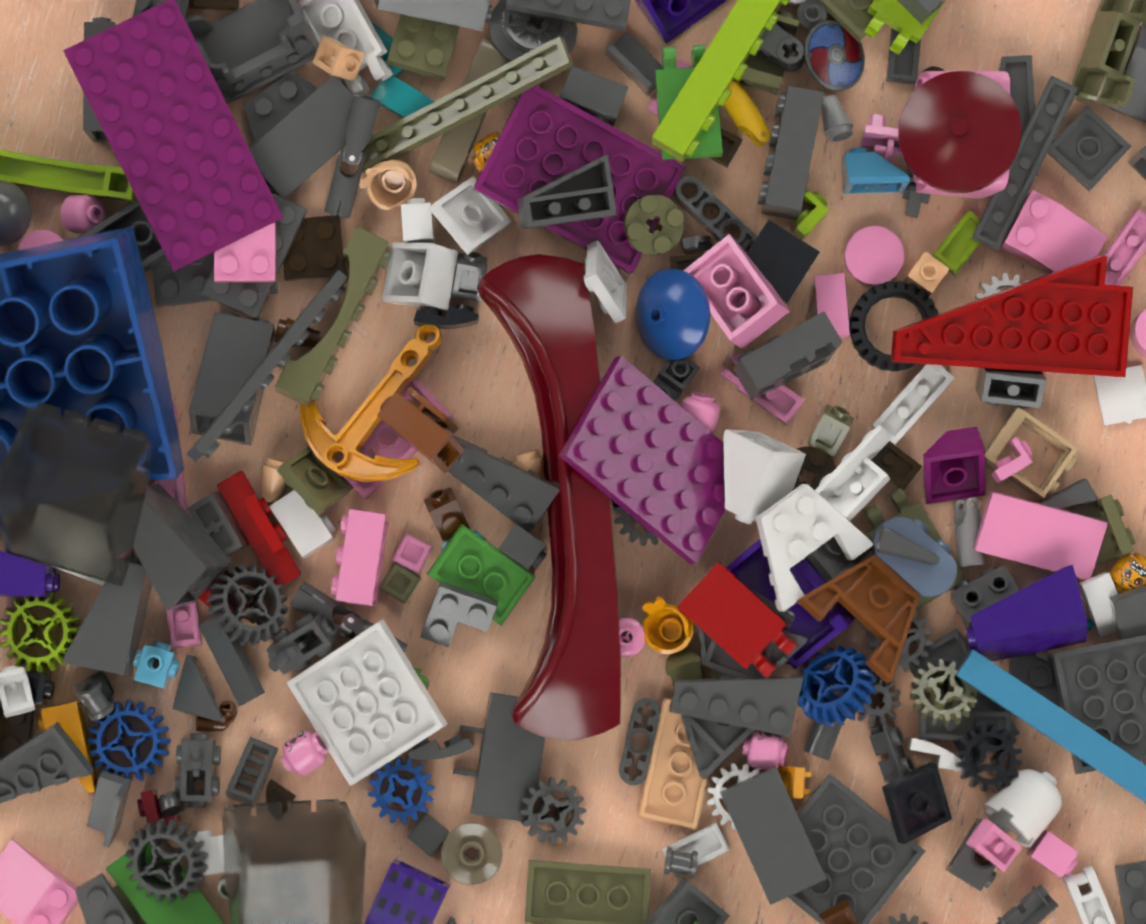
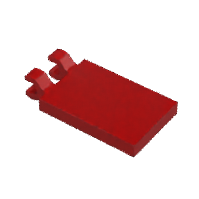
M720 561L717 562L677 607L744 669L752 663L766 678L777 667L761 653L766 646L773 640L786 655H789L797 646V643L782 631L787 622Z

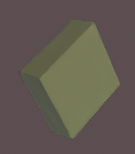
M395 562L379 588L405 604L421 578Z

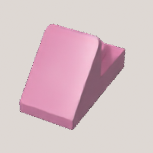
M986 818L979 823L966 842L970 848L1003 872L1006 871L1022 849L1017 842Z

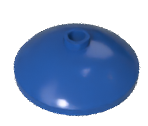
M665 269L653 274L642 286L638 295L635 314L638 332L646 347L656 356L666 360L684 359L695 353L704 342L710 324L708 298L699 281L686 271Z

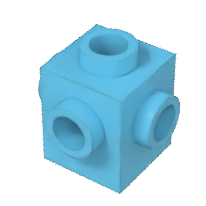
M154 641L152 646L144 645L143 650L138 649L135 655L133 667H137L134 680L167 689L170 677L175 678L179 669L180 661L176 660L178 653L170 651L171 645ZM155 659H158L160 662L157 669L153 665Z

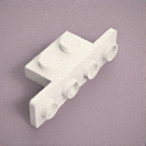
M880 425L874 430L867 432L853 452L847 453L842 458L840 465L831 474H827L815 490L848 521L890 480L888 474L871 461L890 441L886 431Z

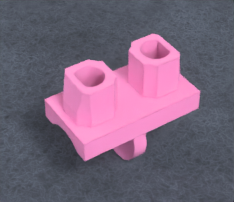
M872 114L868 125H865L861 148L874 149L875 153L884 155V159L890 163L892 156L903 157L898 136L900 119L898 120L897 128L886 127V117Z

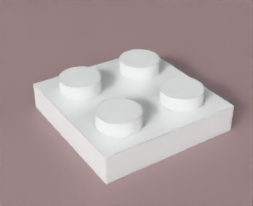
M475 176L443 196L429 208L467 255L507 228L512 222L495 201L472 190L477 180Z
M598 240L587 245V258L584 260L586 265L584 282L590 292L594 291L597 295L603 313L609 314L614 323L626 319L627 284Z

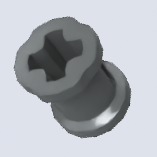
M667 847L664 874L668 875L670 872L687 874L689 878L694 879L698 851L693 850L692 853L673 851L672 847Z

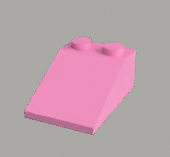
M1031 190L1017 213L1000 249L1050 274L1097 257L1108 236L1061 204Z
M730 234L683 270L693 275L702 285L708 298L710 313L728 339L742 349L790 312L774 287Z
M11 839L0 855V911L14 924H64L79 904L75 889L78 886Z

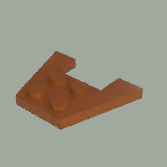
M875 554L799 598L796 602L817 621H820L838 601L881 640V643L865 661V664L886 683L892 681L920 594Z

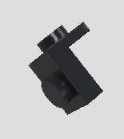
M26 671L34 703L46 705L47 700L52 699L54 694L55 682L50 681L51 674Z

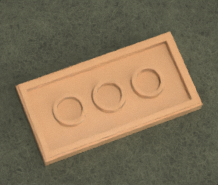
M663 698L637 817L697 830L709 776L705 780L699 776L681 720V714L670 712L671 699Z

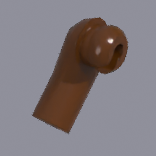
M224 701L220 704L219 710L222 716H225L224 723L196 716V731L226 730L237 716L238 711L235 704L231 701Z

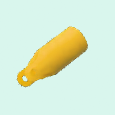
M736 80L729 87L732 90V94L724 108L737 127L749 137L751 142L757 147H762L770 138V131L764 123L761 112L742 84Z

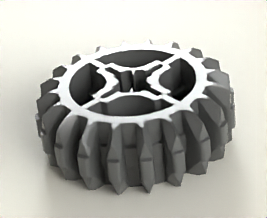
M238 564L235 570L229 567L224 571V575L219 574L215 578L216 584L213 583L210 586L209 591L212 595L207 597L206 602L213 606L207 610V614L215 615L216 617L211 622V625L220 624L222 627L219 630V635H223L226 632L230 634L229 642H234L238 637L241 646L246 645L248 641H250L252 646L259 644L260 640L267 642L271 639V635H276L280 631L279 626L285 623L286 618L283 615L288 612L289 607L282 603L287 600L288 596L279 593L283 589L284 584L276 586L273 583L276 575L265 576L266 568H261L256 572L255 564H250L247 568L243 564ZM237 584L250 585L254 587L255 590H248L243 586L239 587ZM253 597L254 599L250 603V606L245 611L241 612V610L245 607V603ZM263 597L266 601L267 608L263 605ZM227 600H228V601L231 603V605H232V608H233L232 613H231V611H230V609H229V607H228V602H227ZM246 619L252 624L256 623L258 626L246 625L239 620Z
M164 819L158 820L156 825L149 822L145 825V830L139 829L135 833L137 838H132L129 841V846L132 849L126 851L125 856L132 861L128 862L125 868L134 870V873L129 876V880L134 881L137 879L140 882L136 886V890L140 891L144 887L147 889L146 898H150L156 893L157 902H162L167 896L169 902L172 903L177 900V896L185 899L188 896V891L194 893L198 889L197 883L204 881L205 876L201 872H205L209 865L202 861L208 857V853L200 852L199 849L205 845V841L196 843L194 838L198 833L193 831L188 834L186 832L188 823H184L180 828H177L176 819H172L168 825ZM167 839L176 842L181 847L175 848L171 846ZM150 842L153 847L151 849L153 861L147 865L145 854ZM177 856L171 863H170V862H167V863H164V862H163V863L157 865V864L162 860V858H164V859H168V858L171 859V858ZM187 857L188 872L185 879H183L180 863L183 858ZM153 874L162 875L166 882L159 880Z

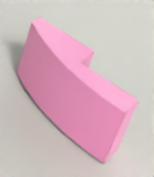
M845 273L815 276L817 314L825 311L839 337H850Z

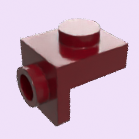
M156 789L140 792L141 799H137L138 810L141 817H146L147 824L152 822L156 825L160 819H164L167 825L172 819L181 821V815L168 818L161 816Z

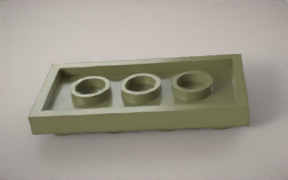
M529 860L525 922L542 924H645L648 921L651 869Z

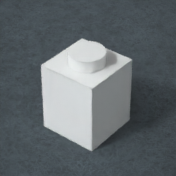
M414 198L407 200V204H401L404 242L435 243L433 213L429 210L432 206L431 202L425 203L423 198Z

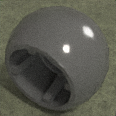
M0 180V246H6L15 243L26 233L31 222L32 208L23 190L13 183Z

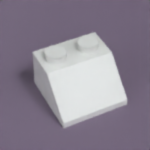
M392 242V256L388 263L382 301L422 309L429 307L437 310H448L459 251L434 243Z

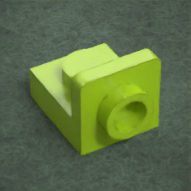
M806 190L803 201L812 211L810 212L806 209L795 220L798 226L794 233L802 241L829 212V209L826 207L827 201L819 193L814 192L812 194L809 190Z

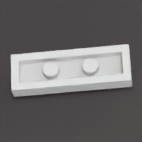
M926 364L871 427L875 429L880 425L889 436L890 442L896 445L953 381L954 377L941 365Z

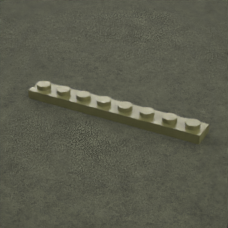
M558 36L372 134L371 140L362 150V154L363 151L365 152V163L362 172L366 174L365 171L372 168L379 162L395 160L574 66L564 39Z

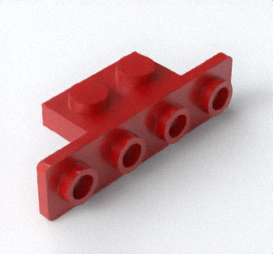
M239 471L218 483V490L262 567L266 568L267 576L276 575L273 583L276 586L278 584L285 585L301 576V571L284 543L288 539L279 523L274 526L269 517L273 513L264 497L258 498L245 473Z

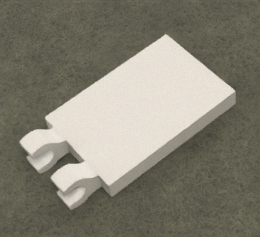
M302 0L299 2L319 44L324 35L332 37L348 48L363 52L364 58L359 71L368 65L375 80L381 78L382 81H385L393 75L389 65L381 58L387 50L359 0ZM357 74L354 81L337 77L341 83L345 81L349 92L353 96L354 94L365 95L370 91L368 84L359 74Z

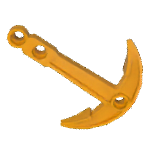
M422 325L419 327L416 338L409 340L391 364L390 371L336 435L332 434L325 426L327 422L316 401L313 400L310 407L300 404V420L305 440L316 457L327 468L342 477L360 482H375L400 477L420 465L417 458L393 459L375 455L374 459L359 451L381 421L377 414L380 412L382 403L396 392L400 394L407 383L414 380L430 359L431 350L438 348L442 343V333L437 326ZM430 335L436 336L433 342H426ZM417 359V363L414 366H408L410 360ZM343 454V460L339 463H336L335 458L338 455Z

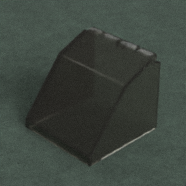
M39 402L36 408H29L0 469V531L7 553L122 586L127 574L149 483L152 441L146 440V432L124 426L123 433H121L119 424L95 418L93 423L90 424V416L70 410H65V416H61V408Z
M338 798L316 800V812H311V800L287 801L285 814H282L281 802L256 803V815H251V804L228 805V808H224V817H222L224 871L231 924H362L366 842L346 801H340L339 803Z

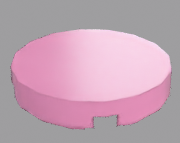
M875 225L864 227L854 233L846 244L844 252L845 266L852 278L873 287L893 280L903 267L905 257L903 244L897 235L885 227Z

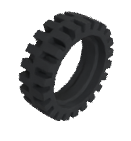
M887 281L866 291L855 304L850 317V338L852 339L854 349L858 351V355L865 359L872 367L875 366L883 371H904L918 365L917 363L892 362L891 355L884 354L874 348L867 338L865 330L866 316L871 307L880 300L895 297L905 299L915 305L921 313L922 320L939 314L933 300L929 299L925 291L916 288V285L907 284L904 281Z

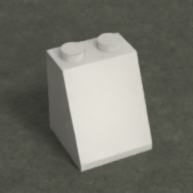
M725 429V509L736 514V520L752 524L753 521H756L757 516L793 491L806 454L759 431Z

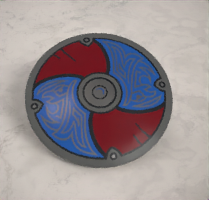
M838 21L820 22L809 31L804 44V58L813 78L823 87L833 91H844L857 84L863 74L865 65L861 42H858Z

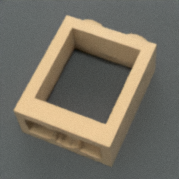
M1017 407L1012 411L985 450V462L997 470L995 463L1000 461L998 456L1021 424L1063 453L1039 487L1018 472L1008 477V479L1039 500L1043 499L1046 495L1051 497L1060 485L1057 479L1064 470L1068 473L1078 458L1074 454L1078 448L1026 411Z

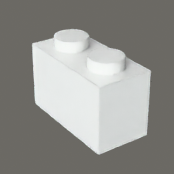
M295 490L269 506L304 559L335 539L331 532L336 529L327 515L321 517L313 509L309 508Z

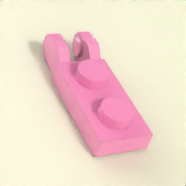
M736 353L731 357L735 365L739 361V355ZM723 368L720 375L738 387V391L750 399L739 378L732 371ZM783 384L752 401L787 425L805 400Z

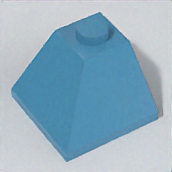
M867 148L849 149V153H844L842 157L843 194L903 192L910 182L909 175L877 153L867 152Z

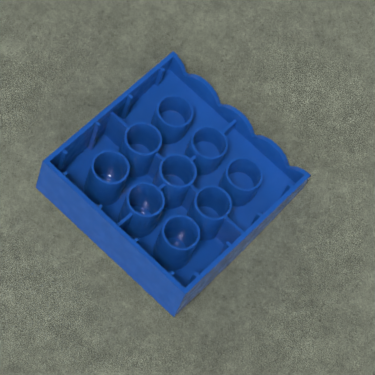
M133 226L0 254V513L15 510L31 503H53L68 500L91 491L106 492L124 489L151 479L168 480L178 478L184 470V463L163 346Z

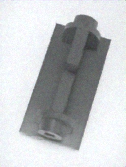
M894 721L882 727L880 725L870 729L871 735L869 738L875 755L887 753L888 759L878 762L885 782L890 783L914 771L913 763L910 757L905 755L902 747L904 743L902 732L899 727H895Z
M1041 884L1037 888L1033 886L1032 891L1019 901L1020 904L1017 907L1013 906L1006 914L997 918L999 922L996 924H1039L1059 905L1048 895L1049 893Z

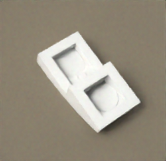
M1106 571L1079 583L1098 637L1102 638L1117 631L1109 597L1118 593L1110 573Z
M908 738L907 750L936 755L935 763L938 768L964 772L963 767H955V764L960 762L961 759L953 753L933 743Z

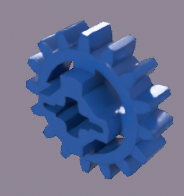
M396 758L395 766L388 762L385 764L386 770L384 772L380 769L375 771L377 776H379L378 780L369 781L371 785L375 786V790L369 792L368 796L376 797L377 800L371 806L372 808L379 806L382 808L379 814L381 818L389 814L390 823H394L397 817H401L402 824H406L407 816L410 815L415 821L418 820L417 811L420 810L427 813L428 809L424 803L433 802L434 798L427 795L428 791L435 789L434 785H427L426 783L431 774H421L424 767L422 764L416 768L412 767L413 759H409L406 765H403L401 758ZM397 770L409 771L416 777L411 780L402 778ZM388 777L390 782L388 792L381 795L382 783ZM394 778L402 786L408 785L409 790L406 792L408 803L402 796L396 797L394 795V791L397 789ZM422 787L420 801L415 805L413 800L415 789ZM391 802L402 804L405 811H395L388 807L387 804Z

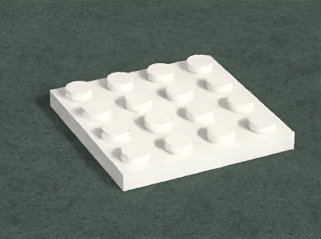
M384 620L377 622L286 682L350 786L448 725Z

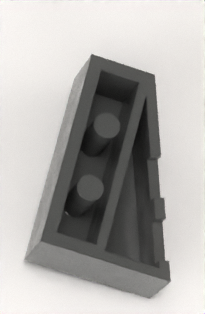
M608 154L517 199L521 230L617 215Z
M825 311L783 335L768 340L762 347L756 350L751 348L739 355V361L733 370L748 396L753 400L827 364L841 345L842 340Z

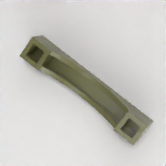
M356 226L343 251L344 260L349 262V282L342 308L332 327L312 350L296 361L290 359L287 361L275 384L276 392L307 407H310L313 400L316 402L319 400L325 387L321 383L326 373L331 375L337 365L338 359L335 358L339 347H346L352 334L348 330L353 320L358 322L363 314L365 305L362 302L366 294H373L379 281L375 277L380 267L385 269L392 256V253L389 252V241Z

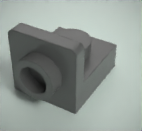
M471 252L469 255L458 253L451 297L475 301L482 300L477 288L480 279L487 273L486 257L477 252Z

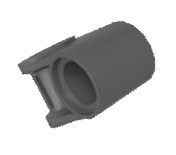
M775 24L771 31L767 29L761 36L764 42L757 54L770 60L787 72L799 70L804 63L803 44L777 24ZM793 51L796 52V57L790 56L788 59L786 58L785 53L791 54Z
M99 671L74 684L76 696L81 700L84 707L88 709V716L91 721L99 720L113 711L115 707L114 691L103 671Z

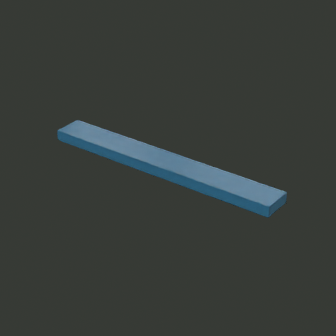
M975 650L970 651L955 676L1146 803L1145 764Z

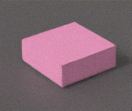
M405 533L392 560L420 574L433 546Z

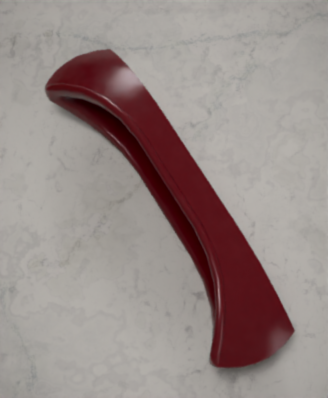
M536 254L522 256L495 267L480 279L477 288L479 296L499 320L523 361L534 392L540 422L545 480L551 483L555 481L560 484V492L547 509L552 562L551 609L545 640L536 666L511 709V718L519 727L541 737L556 740H580L605 733L620 725L621 722L620 632L610 498L559 456L600 384L591 303L589 292L584 282V265L565 257Z

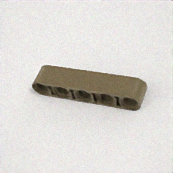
M482 39L463 86L508 63V60L500 54L491 40ZM488 111L442 135L431 162L429 173L458 183Z

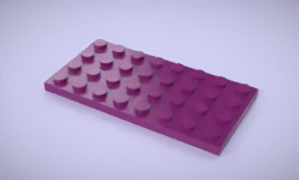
M167 0L63 50L174 272L283 219L175 0Z

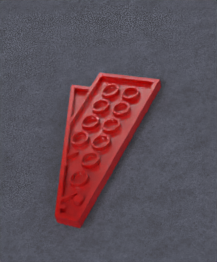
M1097 256L894 330L891 361L1126 377L1133 287L1105 285L1107 256Z

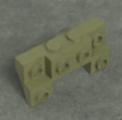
M1146 0L1100 1L1072 82L1073 86L1079 88L1074 99L1080 102L1100 103L1106 107L1126 108L1132 96V88L1136 79L1123 75L1140 24L1141 22H1146Z

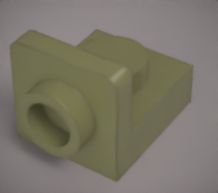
M827 405L808 440V444L822 449L830 456L835 457L851 428L854 418L849 416L850 413L840 406L835 405L832 407Z

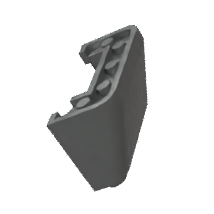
M256 0L212 24L204 16L200 15L190 16L185 19L227 104L312 61L319 46L316 35L298 0Z

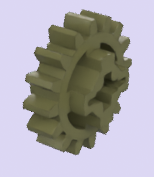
M939 660L938 667H934L929 662L927 663L926 671L919 669L916 675L917 678L912 680L911 687L913 690L910 692V699L916 700L913 709L923 710L920 717L922 719L928 716L932 717V725H935L938 720H942L944 727H948L950 719L959 724L962 718L961 715L968 718L971 712L970 708L975 707L977 699L974 697L977 694V690L955 676L958 670L955 669L956 663L954 661L951 662L949 667L945 666L943 660ZM947 686V693L944 695L943 700H940V693Z

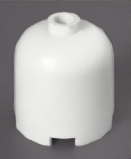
M1023 769L1017 772L1019 774L1018 777H1011L1009 779L1010 786H1002L984 804V807L987 808L986 814L1003 832L1009 828L1018 836L1015 839L1018 844L1030 848L1059 813L1062 806V797L1056 788L1058 782L1051 774L1046 771L1041 774L1036 770Z

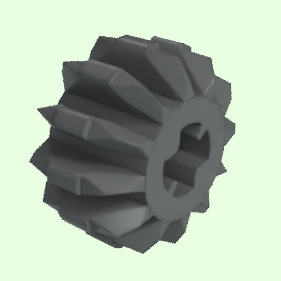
M878 675L876 676L877 682L874 685L876 693L872 695H877V692L880 693L879 701L882 703L881 707L873 706L871 708L869 706L870 703L864 704L865 713H860L857 716V720L862 721L869 715V726H874L876 716L879 723L885 725V713L892 719H895L897 716L890 707H901L900 702L892 701V697L901 694L900 690L889 692L888 690L893 686L894 682L891 681L882 686L883 679Z

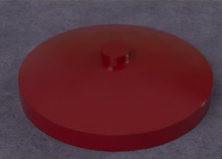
M954 71L929 79L913 92L902 110L898 136L905 162L921 181L944 192L969 193L993 184L1008 171L1018 154L1022 129L1017 106L1009 93L1000 84L979 73Z

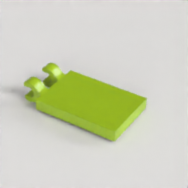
M874 0L867 10L874 17L864 33L874 39L883 24H887L899 32L889 48L899 55L909 40L915 44L919 42L942 5L920 24L897 0Z

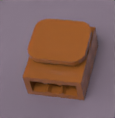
M411 387L407 390V393L413 401L405 399L398 392L388 397L382 403L377 416L392 431L444 473H447L465 450L444 428H448L455 433L458 427L444 413Z

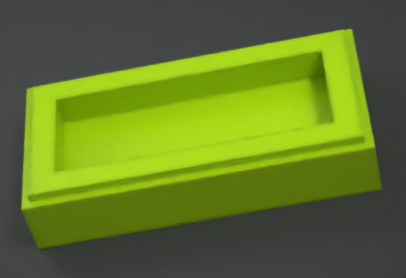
M971 210L965 213L932 255V257L948 267L949 272L954 276L980 244L971 238L981 218Z

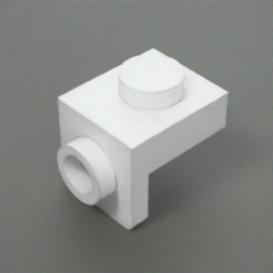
M10 666L0 671V699L5 717L8 718L36 710L25 668Z

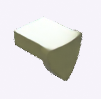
M685 648L668 656L665 669L667 676L671 677L673 687L676 680L703 679L700 669L702 660L692 650Z

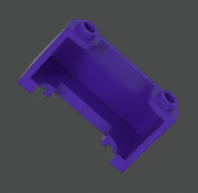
M759 539L726 568L748 588L775 603L777 597L775 588L770 583L769 574L771 571L767 556H764L761 539ZM807 557L790 568V572L804 595L827 583ZM837 601L825 617L817 621L796 602L787 609L794 613L795 619L790 628L786 630L808 637V639L785 663L791 664L796 669L846 629L856 618Z

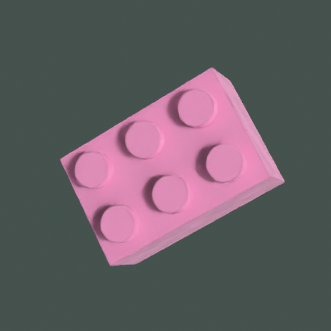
M349 509L348 516L343 515L340 533L345 535L344 546H338L336 564L341 565L339 576L333 577L331 594L336 595V601L376 608L389 517L386 514Z

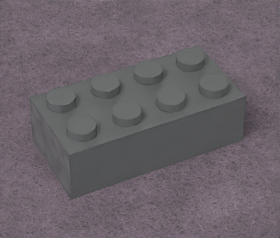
M788 85L786 94L780 93L775 111V117L780 118L779 123L774 122L769 146L774 147L773 153L768 152L763 175L769 176L768 182L763 181L757 203L763 205L761 214L791 220L798 218L802 209L824 92Z

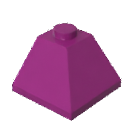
M977 426L946 431L923 454L926 504L986 495L985 449Z

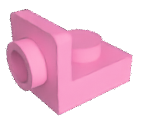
M1015 437L1008 442L1016 456L1015 459L1009 455L995 463L997 470L992 472L991 475L997 484L1033 463L1030 459L1033 456L1032 451L1024 440L1020 442Z

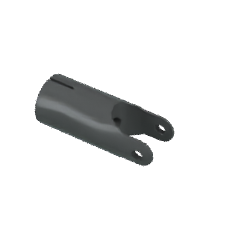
M814 721L803 751L829 760L842 725L836 722L831 727L826 723L821 725Z

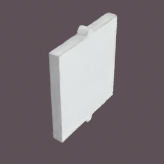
M1142 365L1126 368V377L1093 375L1103 426L1123 422L1131 424L1133 420L1146 418V380Z

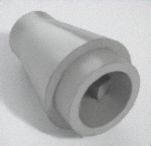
M837 95L823 98L822 112L825 136L829 137L831 142H839L852 136L853 124L840 104Z

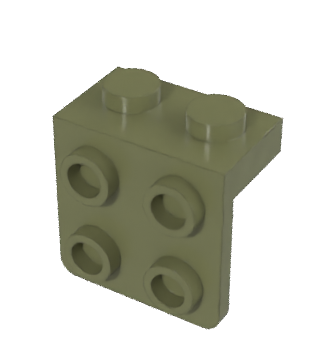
M1112 494L1069 510L1070 512L1104 520L1108 523L1095 566L1134 552L1132 547L1135 544L1134 536L1129 527H1124L1121 519L1124 516L1122 506L1118 499H1113Z

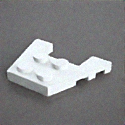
M801 484L756 517L764 556L768 558L771 571L769 574L770 583L774 586L777 597L775 605L777 610L782 612L786 611L796 603V600L804 596L790 572V568L833 536L847 560H854L873 546L871 540L808 484Z

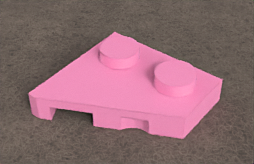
M274 222L215 251V283L276 282V223Z

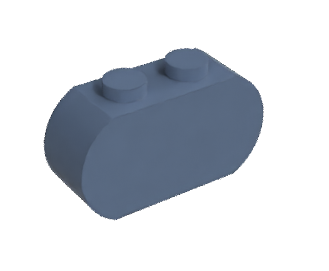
M907 517L889 519L883 522L873 534V546L871 547L873 555L876 554L918 592L920 596L932 597L946 592L953 585L957 575L956 560L950 555L952 549L941 539L935 542L927 534L930 531L929 528L917 518L914 521ZM880 527L889 528L940 557L939 564L929 565L876 552L875 548Z

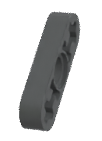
M650 698L638 700L632 710L619 768L621 779L628 785L642 783L647 775L660 717L659 705ZM645 703H650L651 709L655 711L654 717L649 716L646 724L653 725L652 732L644 728H633L635 721L641 724L642 714L638 713V708L644 707ZM639 732L644 733L649 740L646 749L641 751L635 750L631 745L632 736ZM628 751L635 755H646L645 762L640 759L638 760L637 768L642 770L641 776H635L634 780H629V774L624 772L625 767H631L633 758H627Z

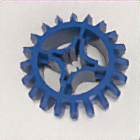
M838 645L836 650L827 647L825 654L817 652L815 660L807 659L809 666L805 669H800L803 681L798 699V705L804 710V713L809 718L815 720L816 723L821 725L826 723L831 727L836 722L844 726L846 718L855 721V714L858 711L865 713L863 706L864 704L872 703L869 695L876 693L873 684L877 682L876 676L873 674L874 671L865 664L867 658L851 647L845 649Z
M126 700L125 709L123 710L122 704L117 701L114 702L115 713L112 711L106 715V719L95 720L101 725L100 728L93 726L89 728L91 733L97 734V739H87L88 744L97 745V749L89 751V755H100L101 758L94 765L95 767H100L105 763L107 766L103 771L111 773L112 770H115L114 774L121 777L125 773V778L133 780V773H135L138 781L144 780V769L150 776L155 774L152 763L159 767L163 766L164 762L158 758L159 754L162 756L169 755L168 750L161 748V744L171 743L170 738L161 737V733L168 732L169 727H158L157 724L162 722L164 717L159 715L153 719L152 715L156 710L154 707L148 708L144 713V702L139 701L136 709H134L133 701ZM131 715L142 719L149 726L150 730L136 732L132 728L131 723H128L126 716ZM118 720V736L115 740L106 744L107 731ZM126 733L129 736H143V738L137 739L136 743L132 744L134 745L133 749L124 745L116 746V744L122 743L123 739H127L124 737ZM153 738L152 750L149 756L141 763L139 758L141 757L140 747L143 742ZM117 750L123 751L128 760L131 761L132 767L118 764L111 758L109 753Z

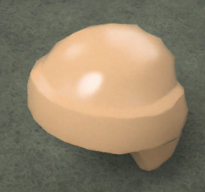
M400 160L379 162L365 171L366 175L359 183L361 189L367 188L370 200L377 207L384 210L407 203V200L411 199L417 186L413 169L409 164Z

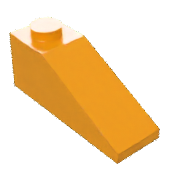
M76 701L41 709L42 716H38L40 732L56 722L60 724L94 769L91 775L76 778L88 793L95 792L98 781L93 756L89 755L91 746L87 743L89 736L82 702Z

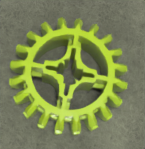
M53 592L50 594V598L46 597L45 600L41 597H35V600L32 597H24L25 604L16 598L13 600V603L17 610L15 611L9 607L5 609V612L11 618L10 620L0 619L1 624L8 625L7 631L0 630V636L8 637V640L0 643L1 648L11 646L12 649L6 654L8 659L18 655L15 666L20 667L27 661L26 671L31 672L36 664L38 673H44L46 663L51 671L57 669L56 659L61 665H66V663H63V654L67 653L70 644L74 640L72 638L73 633H78L80 629L79 627H72V623L78 622L80 617L77 615L68 616L73 612L74 606L68 605L63 609L62 607L66 600L64 597H59L55 603V593ZM45 606L52 609L56 614L41 621L30 610ZM23 617L27 631L19 642L17 628ZM62 621L63 638L60 645L57 646L53 633ZM35 624L41 627L48 625L43 631L46 640H43L42 637L34 639V635L38 632ZM36 643H40L51 654L44 657H34L24 650L29 646L32 647Z

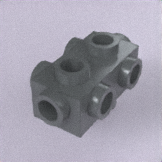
M308 613L295 622L297 628L289 632L287 628H284L271 638L274 642L266 649L270 660L268 663L269 668L272 671L280 670L283 675L292 669L297 673L310 664L308 659L317 654L321 658L334 649L332 644L338 637L335 634L337 633V627L331 618H324L321 613L313 617L311 613Z
M190 733V739H182V745H177L176 763L181 764V776H176L175 794H180V801H188L187 807H206V802H212L213 796L219 795L220 777H214L215 765H220L221 746H215L216 740H208L209 734ZM197 779L202 780L204 783V788L201 791H196L193 787Z

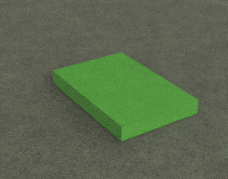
M463 524L459 526L426 573L439 583L443 581L497 600L498 605L492 620L501 626L536 577Z

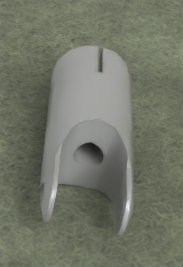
M974 497L968 498L966 502L961 499L957 500L954 504V522L959 567L986 565L985 553L973 549L981 524L979 503Z

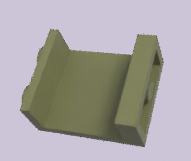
M777 11V14L780 16L776 24L785 32L795 37L799 20L794 19V15L788 12ZM785 53L786 58L788 59V58H789V54H788V53ZM750 54L744 63L748 65V68L739 82L742 85L778 95L785 70L758 54L755 56Z

